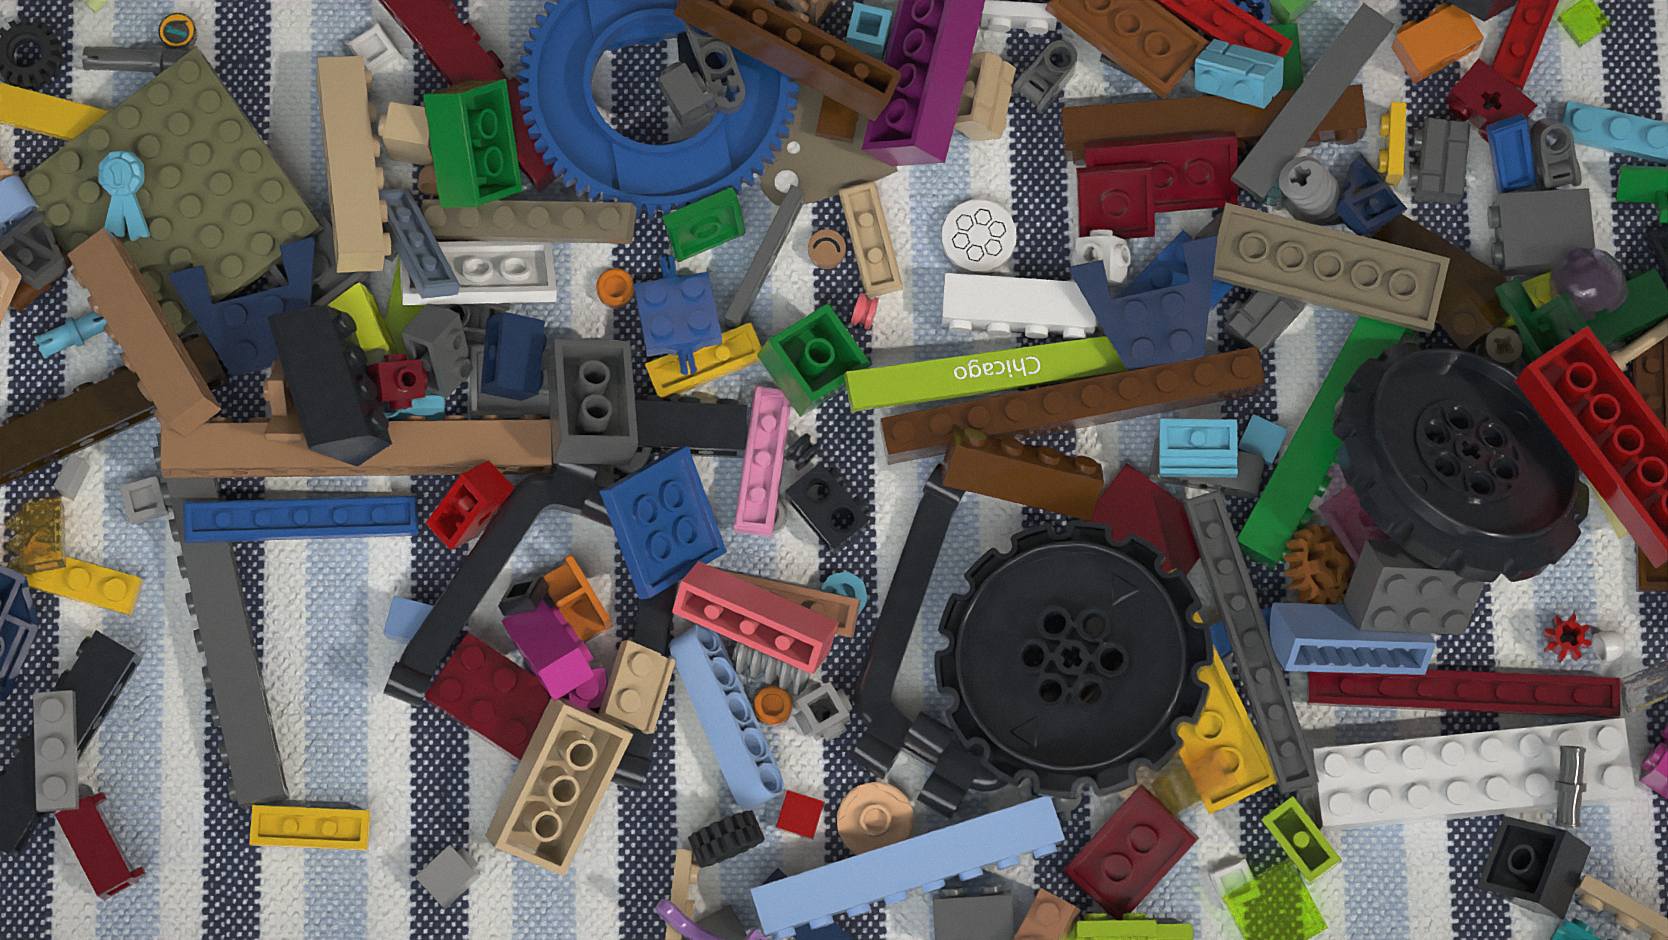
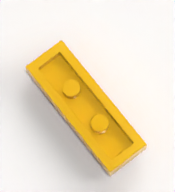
M750 322L722 333L721 345L703 347L693 352L697 371L693 374H690L688 361H686L688 375L681 374L678 355L668 354L645 363V368L656 395L662 397L663 401L761 362L757 354L762 347L752 323Z
M34 547L30 548L22 572L27 577L28 588L132 617L143 583V579L137 576Z
M252 805L249 844L251 846L369 851L371 811Z

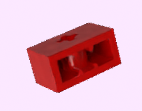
M488 460L459 476L426 521V524L450 550H453L480 535L512 492L514 486Z

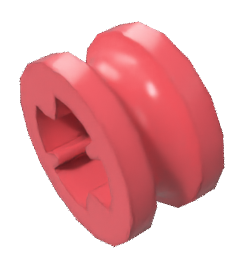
M861 292L852 315L851 325L856 326V324L860 323L864 325L865 330L869 331L875 317L879 298L867 299L866 294Z

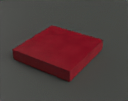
M1152 162L1076 168L1079 238L1090 237V231L1111 230L1113 231V236L1121 239L1155 237L1154 171Z

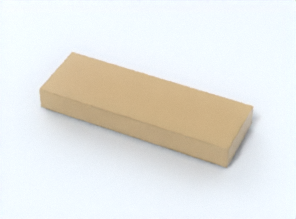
M872 181L839 189V197L866 298L903 290L876 182Z

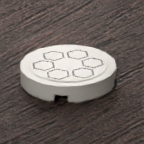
M972 199L957 205L947 215L942 227V248L957 269L969 274L986 275L994 272L995 269L1000 268L1010 260L1016 247V227L1011 215L1002 206L989 200Z

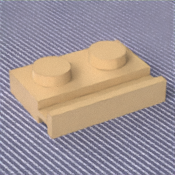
M630 640L621 641L598 714L630 728L639 729L642 733H654L676 660L663 657L660 653Z

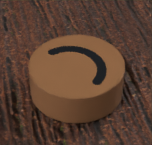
M824 229L816 232L810 238L808 255L815 266L822 269H832L844 260L846 245L843 237L838 232Z

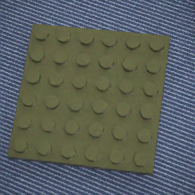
M197 47L21 178L39 206L38 208L34 206V209L44 212L43 222L47 227L51 228L58 244L67 253H70L105 226L112 195L99 184V163L109 152L123 150L133 152L143 162L145 179L143 185L136 192V196L149 229L150 237L140 236L138 240L131 241L127 224L124 237H118L114 233L113 235L122 241L178 337L198 323L170 281L169 273L204 265L214 303L227 301L266 273L269 268L283 260L279 245L314 237L324 229L202 51Z

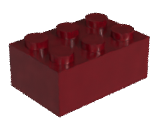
M468 632L424 698L429 705L520 764L551 696L536 676Z

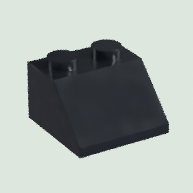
M1504 816L1477 888L1529 911L1564 920L1591 847L1567 830Z

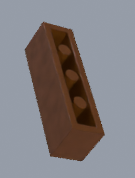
M973 428L965 430L953 429L941 465L942 485L1088 521L1092 518L1104 484L1101 463H1097L1090 457L1082 455L1072 457L1060 454L1057 450L1046 446L1035 448L1023 445L1020 441L1009 437L998 439L986 436L982 431Z

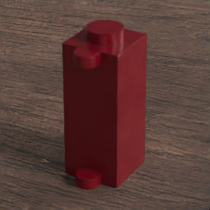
M104 792L93 796L88 795L85 798L81 794L79 795V809L61 810L54 815L97 897L105 901L138 883V879L144 877L146 872L143 867L133 870L100 807V804L107 800Z

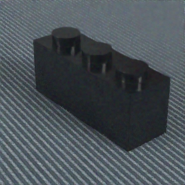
M656 395L640 396L639 400H635L638 445L635 452H642L643 447H652L650 454L665 455L677 447L689 446L692 456L744 458L747 405H739L738 400L728 398L717 399L716 404L701 403V399L696 397H680L678 402L662 401L663 398Z

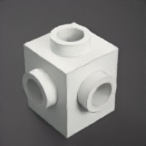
M1093 230L1090 231V237L1076 238L1073 265L1103 259L1109 287L1127 285V267L1131 259L1127 240L1113 236V231Z

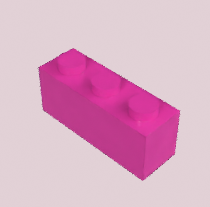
M542 599L536 610L510 615L501 621L515 647L554 701L594 677L588 665V662L593 660L591 653L582 639L579 640L569 622H566L557 606L550 609Z

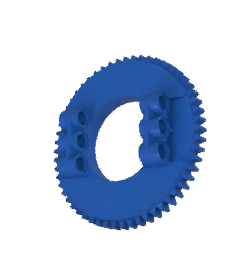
M555 0L557 5L549 2L544 3V10L548 16L536 15V24L540 28L529 29V36L534 41L524 42V51L529 55L520 57L521 66L526 68L518 72L519 81L525 83L518 86L519 95L526 97L520 100L521 111H528V113L523 115L525 125H533L528 129L530 139H538L534 143L536 152L546 151L542 156L545 165L555 163L552 168L555 177L565 173L563 178L564 186L569 187L574 183L577 184L575 188L577 196L580 197L585 192H588L589 202H596L600 199L603 202L632 203L637 207L636 219H638L642 210H647L649 220H654L657 211H661L664 216L671 213L672 210L681 209L730 187H733L738 196L742 195L741 185L743 183L752 187L754 185L753 174L756 173L761 176L765 174L763 162L772 165L775 162V155L771 150L778 152L783 150V142L779 138H789L790 129L785 125L794 124L795 115L789 111L797 110L798 100L793 98V96L799 95V85L792 83L797 80L731 45L730 47L746 91L744 105L739 111L732 114L718 112L708 126L686 140L649 145L633 141L619 134L603 119L593 100L592 80L595 68L605 51L618 50L627 45H649L664 39H677L679 33L686 32L682 19L673 15L677 7L675 0ZM693 26L696 33L708 35L707 32ZM715 52L724 67L727 63L726 57L720 52ZM727 85L725 97L728 102H733L735 94L738 92H731Z

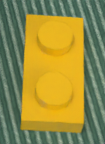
M1391 101L1386 114L1381 113L1379 136H1385V149L1379 150L1377 171L1383 172V180L1387 185L1398 186L1403 177L1406 102Z

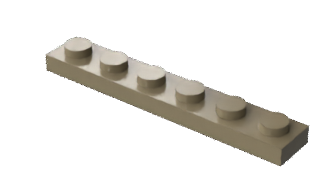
M423 199L421 212L436 240L632 244L637 210L634 204L628 202L497 200L478 207L441 208L440 200Z

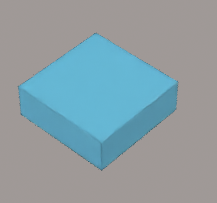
M1253 414L1237 447L1238 451L1261 456L1265 459L1264 464L1271 466L1288 430Z

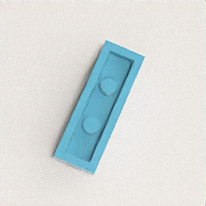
M1567 101L1565 104L1561 123L1568 126L1572 131L1574 144L1668 165V123L1573 101Z

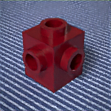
M392 354L383 356L384 362L367 366L371 380L378 389L377 398L379 404L389 403L390 410L413 408L412 401L426 398L425 390L427 389L428 379L426 371L422 368L421 359L407 360V354Z

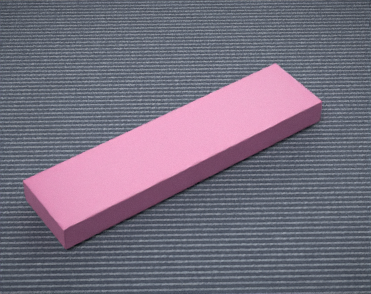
M755 385L734 523L735 533L773 536L792 406L780 388Z

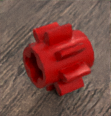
M1572 614L1565 622L1558 615L1552 619L1555 630L1545 628L1541 633L1544 637L1549 638V644L1544 648V652L1552 650L1558 655V663H1561L1567 655H1571L1574 661H1578L1581 658V652L1578 647L1585 649L1589 648L1592 644L1591 641L1584 639L1585 632L1590 626H1581L1575 622L1576 614ZM1562 634H1571L1574 640L1571 643H1562L1559 637Z

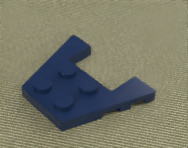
M1216 235L1182 242L1190 282L1111 298L1103 259L1069 266L1070 274L1127 371L1204 356L1217 248Z
M315 237L279 245L289 284L255 294L214 303L204 265L168 274L170 281L232 376L269 368L272 366L273 360L278 359L279 354L267 319L269 316L311 307L312 285H314V253L316 252Z

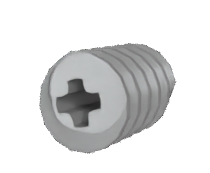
M1302 156L1294 158L1283 167L1279 176V187L1303 216L1310 220L1328 222L1339 216L1335 207L1342 187L1320 161L1314 157Z
M737 642L732 657V662L736 660L737 673H743L750 666V676L753 679L758 678L765 671L766 684L770 685L779 676L780 689L785 690L792 681L794 682V693L796 695H800L806 688L811 676L810 673Z

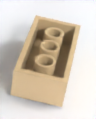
M551 697L485 836L495 848L565 877L633 734L621 723L601 716L562 697L555 701Z

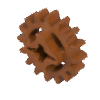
M1319 524L1295 531L1293 533L1294 540L1287 541L1286 543L1291 553L1283 555V559L1290 565L1289 569L1284 571V574L1291 576L1293 579L1289 586L1290 590H1299V602L1308 600V604L1330 605L1343 603L1344 594L1347 593L1350 585L1348 580H1351L1354 574L1349 571V565L1354 563V559L1348 558L1346 555L1349 545H1341L1339 543L1341 534L1339 532L1331 534V528L1328 525L1320 527Z

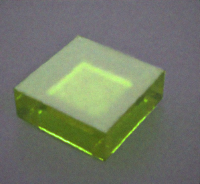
M1580 0L1557 18V21L1579 48L1604 32L1612 24L1593 0Z

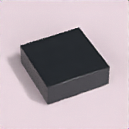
M544 576L511 582L498 605L503 616H509L536 610L549 585Z

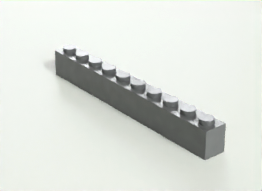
M161 433L156 434L158 446L153 447V454L157 468L161 469ZM166 478L167 482L161 483L162 495L166 506L172 505L175 518L169 520V526L174 542L180 541L183 555L177 556V562L182 579L188 578L191 592L185 593V598L190 615L197 616L199 629L193 630L198 652H205L207 666L202 667V675L207 690L213 688L216 703L210 704V711L215 727L221 726L224 740L219 741L218 746L223 764H230L232 778L227 779V787L231 801H238V805L247 810L251 809L252 805H267L290 799L233 543H184L183 502L223 501L218 478Z

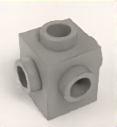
M831 682L823 686L820 683H816L800 693L801 698L796 700L799 712L794 715V718L804 735L812 733L816 741L823 737L826 741H830L847 730L844 725L850 722L848 711L853 708L842 689L836 691ZM820 709H827L831 716L824 721H819L816 718V713Z

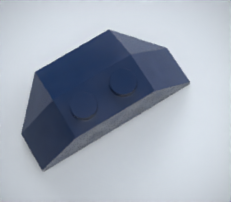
M1 564L0 701L8 698L39 628L35 607L28 589L27 577Z

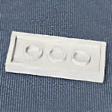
M438 242L460 284L458 295L422 299L399 256L403 305H427L428 303L500 304L556 302L557 288L551 242Z

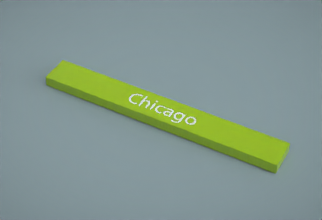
M1102 336L847 371L844 378L851 412L1078 381L1126 372L1127 369L1109 338Z

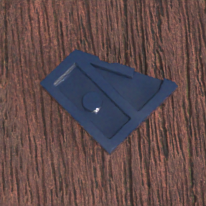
M1361 154L1349 166L1335 210L1351 231L1356 235L1364 236L1388 224L1398 214H1403L1407 208Z

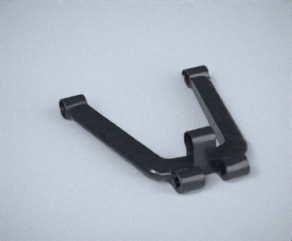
M559 463L555 474L539 473L530 475L514 487L405 648L399 662H395L383 694L420 708L435 669L537 518L543 512L552 509L580 515L613 528L600 494V490L606 487L593 483L600 464ZM678 582L651 598L638 599L632 642L658 652L666 658L674 614L672 610L676 600ZM623 725L633 736L611 782L639 792L651 764L649 757L653 747L655 730L652 734H645L639 729Z
M939 463L923 488L922 492L924 495L916 510L855 685L853 698L855 710L859 719L868 729L858 742L850 760L884 780L901 751L905 752L933 769L917 800L951 820L969 789L981 792L995 791L1006 786L1008 782L999 778L981 764L980 760L984 754H970L949 745L955 733L952 728L923 711L912 722L900 713L891 702V693L947 530L966 492L942 485V464ZM1119 652L1107 654L1103 660L1104 669L1115 671L1123 662V655ZM1078 656L1068 668L1071 669L1073 664L1078 667L1083 660ZM1053 683L1042 694L1044 701H1057L1062 694L1061 685ZM1089 685L1084 688L1081 696L1082 701L1085 703L1099 686Z

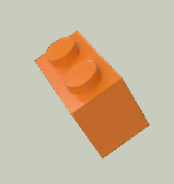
M1445 2L1428 13L1429 17L1419 23L1416 20L1409 21L1396 31L1397 35L1391 48L1414 84L1479 49L1484 36L1469 13L1453 4L1449 6Z

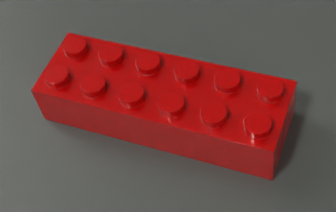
M1586 326L1529 364L1515 379V382L1657 569L1668 561V431L1590 328Z

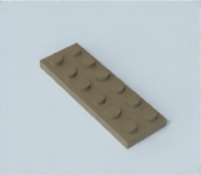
M1226 203L1217 235L1213 280L1431 334L1450 258Z

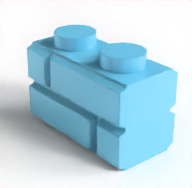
M1214 39L1206 47V50H1203L1196 58L1195 88L1201 92L1265 108L1272 100V97H1275L1282 89L1284 59L1277 55L1235 44L1230 45L1228 42Z

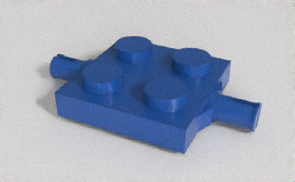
M666 256L659 260L663 278L634 284L647 357L660 354L678 355L681 374L688 375L686 361L689 364L690 374H693L697 371L693 352L703 347L722 344V335L709 272L685 276L678 275L675 257L668 256L670 268L668 269Z

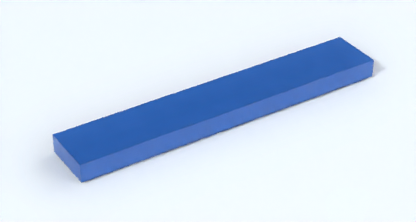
M416 495L183 502L184 543L417 536L419 533Z

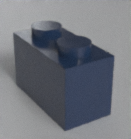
M502 312L487 319L480 393L518 401L539 395V390L544 380V374L541 370L542 353L547 343V336L544 333L545 320L508 312Z

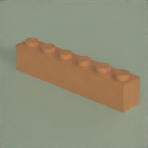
M103 227L67 255L75 267L71 270L73 277L81 287L87 288L91 294L87 298L90 306L99 316L105 318L107 322L104 326L105 332L115 344H120L124 352L120 354V357L129 370L133 373L136 372L139 376L140 381L137 383V386L142 394L156 405L157 410L154 411V415L159 423L166 430L172 428L185 437L222 410L122 241Z

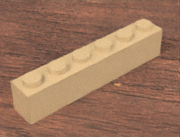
M363 56L318 57L316 83L337 273L382 271L384 257L391 255L390 233H383L382 223L387 222L386 199L379 200L378 190H383L384 180L382 167L375 166L374 158L380 156L379 135H372L371 125H376L375 102H368L367 93H372L371 70H364Z

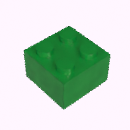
M828 303L768 339L757 354L762 364L800 417L847 389L844 378L847 371L869 369L872 366Z

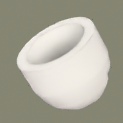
M1602 631L1593 634L1592 647L1595 656L1601 663L1618 659L1625 650V640L1622 635L1616 631Z

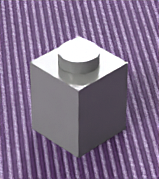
M451 845L447 846L415 876L444 909L448 908L480 877L473 870L478 865L475 859L463 847L456 852Z

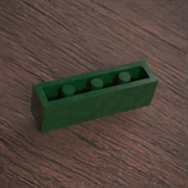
M1642 268L1637 269L1622 278L1623 284L1613 289H1610L1609 285L1602 286L1588 295L1590 300L1576 306L1590 330L1605 349L1668 318V290L1656 268L1646 273ZM1518 334V338L1522 343L1521 356L1526 366H1528L1537 358L1532 349L1523 342L1520 334Z

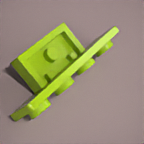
M1146 913L1123 914V920H1107V914H1084V921H1077L1067 939L1193 940V926L1190 923L1157 924V920H1147Z

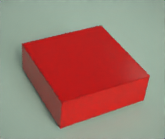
M787 790L776 829L813 840L825 801Z

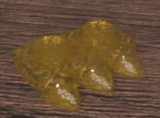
M61 497L24 503L23 510L14 514L5 523L7 528L20 532L10 539L6 544V548L13 552L21 553L14 557L6 567L21 574H33L66 568L65 510Z

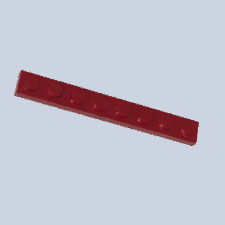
M1428 669L1425 675L1307 671V705L1617 719L1620 717V678Z

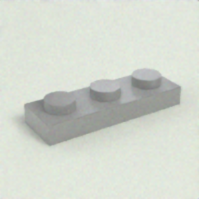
M69 690L33 693L36 810L46 812L79 809L75 692Z

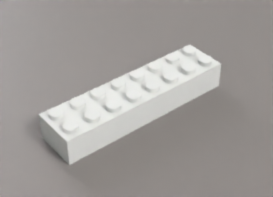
M1625 718L1313 748L1310 755L1319 778V783L1311 786L1316 826L1320 832L1557 809L1558 790L1554 789V783L1559 780L1560 746L1562 745L1586 748L1583 782L1587 784L1586 792L1582 793L1581 806L1627 802L1636 796Z

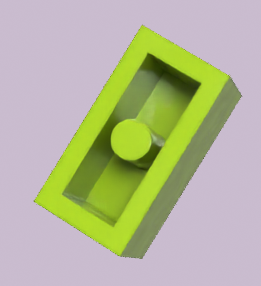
M1293 796L1261 819L1310 885L1342 862V859Z

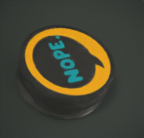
M183 13L167 15L160 22L158 28L159 37L167 49L188 50L189 46H193L197 40L198 31L193 20Z

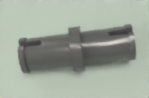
M1562 745L1560 746L1559 780L1554 783V789L1558 790L1555 825L1579 828L1581 827L1582 793L1586 792L1587 784L1583 782L1586 748Z

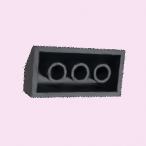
M322 305L269 316L267 319L308 448L358 467L392 445L388 432L389 423L386 416L382 413L377 398L378 389L371 380L366 365L368 361L367 356L360 347L356 335L357 325L351 315L331 306Z

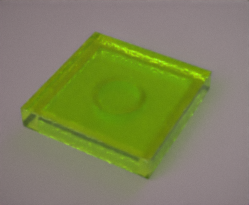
M1289 858L1220 896L1244 940H1308L1328 928Z

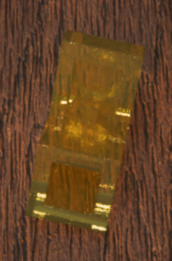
M1221 748L1187 765L1184 764L1151 783L1157 799L1177 817L1204 805V801L1238 785Z

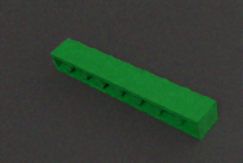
M1359 317L1237 538L1242 554L1274 570L1278 561L1286 564L1283 555L1291 553L1286 545L1287 541H1290L1296 528L1302 530L1307 526L1314 513V510L1308 507L1314 495L1322 498L1329 486L1332 477L1326 475L1332 462L1339 465L1336 450L1342 444V441L1333 434V416L1337 402L1345 394L1343 387L1368 358L1377 359L1384 349L1397 345L1403 333L1411 336L1414 331L1413 329Z

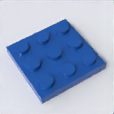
M689 446L677 447L600 490L639 599L651 598L680 581L698 561L708 564L727 552Z

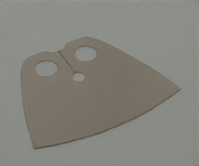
M795 81L792 83L799 85V95L793 96V98L798 100L797 110L789 111L795 115L794 124L785 125L790 129L789 138H779L783 142V150L781 152L771 150L775 155L776 162L773 165L763 162L765 174L758 176L761 179V190L773 204L781 206L787 193L780 192L776 188L775 178L779 172L785 170L792 171L797 175L799 180L798 188L803 189L804 204L839 195V189L880 180L897 172L898 169L896 166H890L861 150L869 118L860 113L853 143L816 137L824 94L799 81ZM794 141L800 144L801 148L798 153L791 154L788 152L787 146L790 142Z

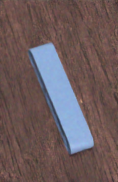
M696 624L671 640L670 653L672 658L676 660L677 670L734 799L742 808L753 810L782 793L784 789L783 778L720 635L713 630Z

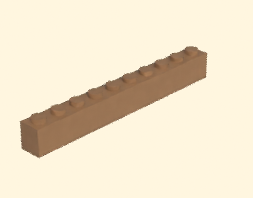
M534 414L522 415L519 417V420H504V417L500 415H485L481 417V420H465L464 416L449 415L443 417L442 421H427V418L424 416H407L404 418V421H388V432L392 445L358 467L310 450L305 438L292 444L265 440L264 432L270 418L266 417L250 418L248 423H233V420L230 418H212L209 420V423H203L185 437L174 429L166 430L161 425V471L163 478L461 475L488 460L501 474H550L552 466L551 421L542 420V416Z

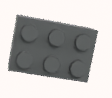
M554 339L546 361L553 463L630 465L638 445L630 341Z
M1366 539L1343 604L1361 631L1464 635L1485 582L1461 578L1454 571L1435 568L1407 552L1395 541Z

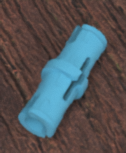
M93 311L75 320L72 317L65 320L66 324L35 336V340L40 346L41 354L46 359L50 355L76 344L77 347L84 345V340L104 332V326L107 322L103 316L101 317Z

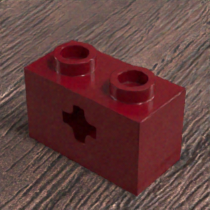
M1480 58L1451 89L1445 101L1449 105L1450 112L1459 120L1464 122L1467 120L1478 129L1479 135L1487 143H1489L1487 125L1522 114L1528 121L1538 106ZM1488 103H1491L1495 107L1486 110L1483 105L1486 106Z

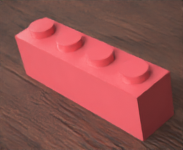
M700 561L681 580L672 613L810 674H814L829 655L839 624L838 621Z

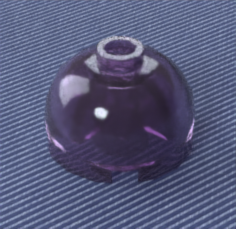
M1577 248L1570 251L1554 266L1549 279L1551 299L1567 292L1584 320L1595 319L1594 312L1607 308L1608 313L1616 310L1626 300L1629 293L1626 276L1620 262L1607 251L1596 248Z

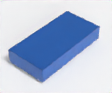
M1522 114L1487 125L1496 189L1499 193H1509L1537 183L1527 119Z

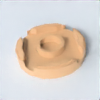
M884 782L865 783L853 788L841 801L837 813L838 833L844 845L855 855H860L910 839L914 829L913 810L908 798L895 786Z

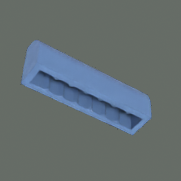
M1273 603L1271 609V644L1275 656L1285 671L1425 675L1436 646V641L1429 633L1361 631L1356 626L1345 605Z

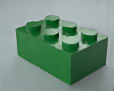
M506 79L469 80L423 95L431 142L430 148L437 181L436 188L441 208L478 207L522 191Z

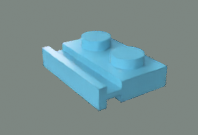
M1159 420V477H1237V420Z

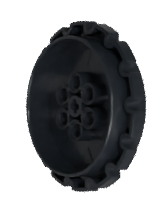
M1432 342L1425 350L1420 349L1415 343L1395 345L1384 349L1377 359L1368 358L1356 370L1343 387L1345 394L1335 406L1333 434L1342 441V444L1336 450V456L1347 484L1353 487L1360 500V506L1384 533L1407 552L1435 568L1454 571L1458 577L1493 583L1501 574L1511 582L1526 580L1540 575L1549 564H1556L1581 535V530L1578 526L1587 518L1589 509V487L1579 479L1583 471L1516 384L1515 379L1519 376L1518 374L1489 358L1447 344Z
M1072 520L1068 524L1067 531L1061 535L1055 533L1050 523H1046L1012 535L1010 538L1012 549L1006 554L1000 553L996 548L989 549L964 574L970 589L964 595L951 594L938 627V632L949 639V645L946 649L935 652L937 690L941 695L954 697V704L945 712L953 731L966 748L984 747V755L980 762L996 776L1013 786H1019L1025 778H1032L1034 781L1033 790L1041 796L1075 800L1079 797L1080 789L1085 785H1090L1095 795L1104 797L1135 786L1138 783L1136 771L1139 767L1146 766L1154 773L1160 771L1185 745V742L1179 736V729L1183 725L1196 727L1199 724L1211 691L1208 683L1199 680V674L1204 669H1211L1214 666L1212 634L1207 623L1193 621V616L1202 608V603L1192 584L1180 569L1170 573L1164 572L1162 568L1166 561V556L1164 552L1149 541L1134 533H1128L1122 541L1113 540L1114 531L1112 527L1104 523ZM1056 615L1065 617L1066 626L1062 632L1058 634L1047 632L1046 625L1051 617ZM1094 617L1104 619L1105 628L1101 634L1097 636L1086 634L1085 626L1090 619ZM1034 648L1042 649L1044 651L1043 662L1037 667L1026 666L1025 656L1028 651ZM1077 650L1080 651L1078 656L1083 660L1078 667L1073 664L1071 669H1069V663L1065 659L1066 655L1069 652L1075 655ZM1110 652H1119L1123 655V663L1115 671H1108L1103 667L1104 657ZM1050 683H1058L1062 687L1060 698L1054 702H1046L1042 697L1044 688ZM1089 685H1098L1102 691L1100 699L1093 704L1084 703L1081 698L1084 688Z

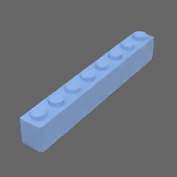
M1043 796L752 888L749 891V896L761 934L764 937L772 935L773 940H783L796 935L794 928L810 924L811 930L834 923L832 916L847 912L849 918L870 912V904L885 900L886 906L893 905L909 899L907 892L922 888L924 894L940 890V888L946 887L944 880L959 876L960 881L965 882L982 876V868L996 864L998 870H1003L1020 864L1019 857L1032 852L1035 859L1057 852L1056 845L1064 841L1065 838L1051 797Z

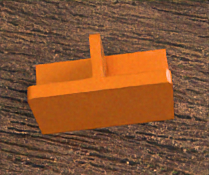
M572 554L564 557L565 564L548 573L544 578L549 585L547 593L553 603L557 606L566 622L570 623L579 640L582 639L586 643L610 629L613 625L609 615Z

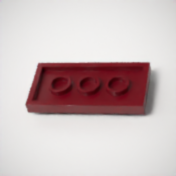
M1235 131L1084 143L1085 167L1152 162L1154 171V213L1225 207L1226 203L1238 205V185L1231 181L1233 174L1238 169L1237 135Z

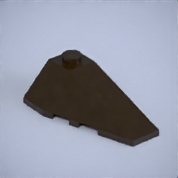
M1398 214L1371 237L1375 240L1450 258L1436 320L1461 350L1471 352L1486 339L1491 331L1500 328L1512 318L1502 308L1500 297L1495 291V288L1509 282L1503 274L1404 214Z

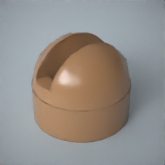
M434 164L426 165L421 170L417 188L424 194L439 196L436 188L437 181Z

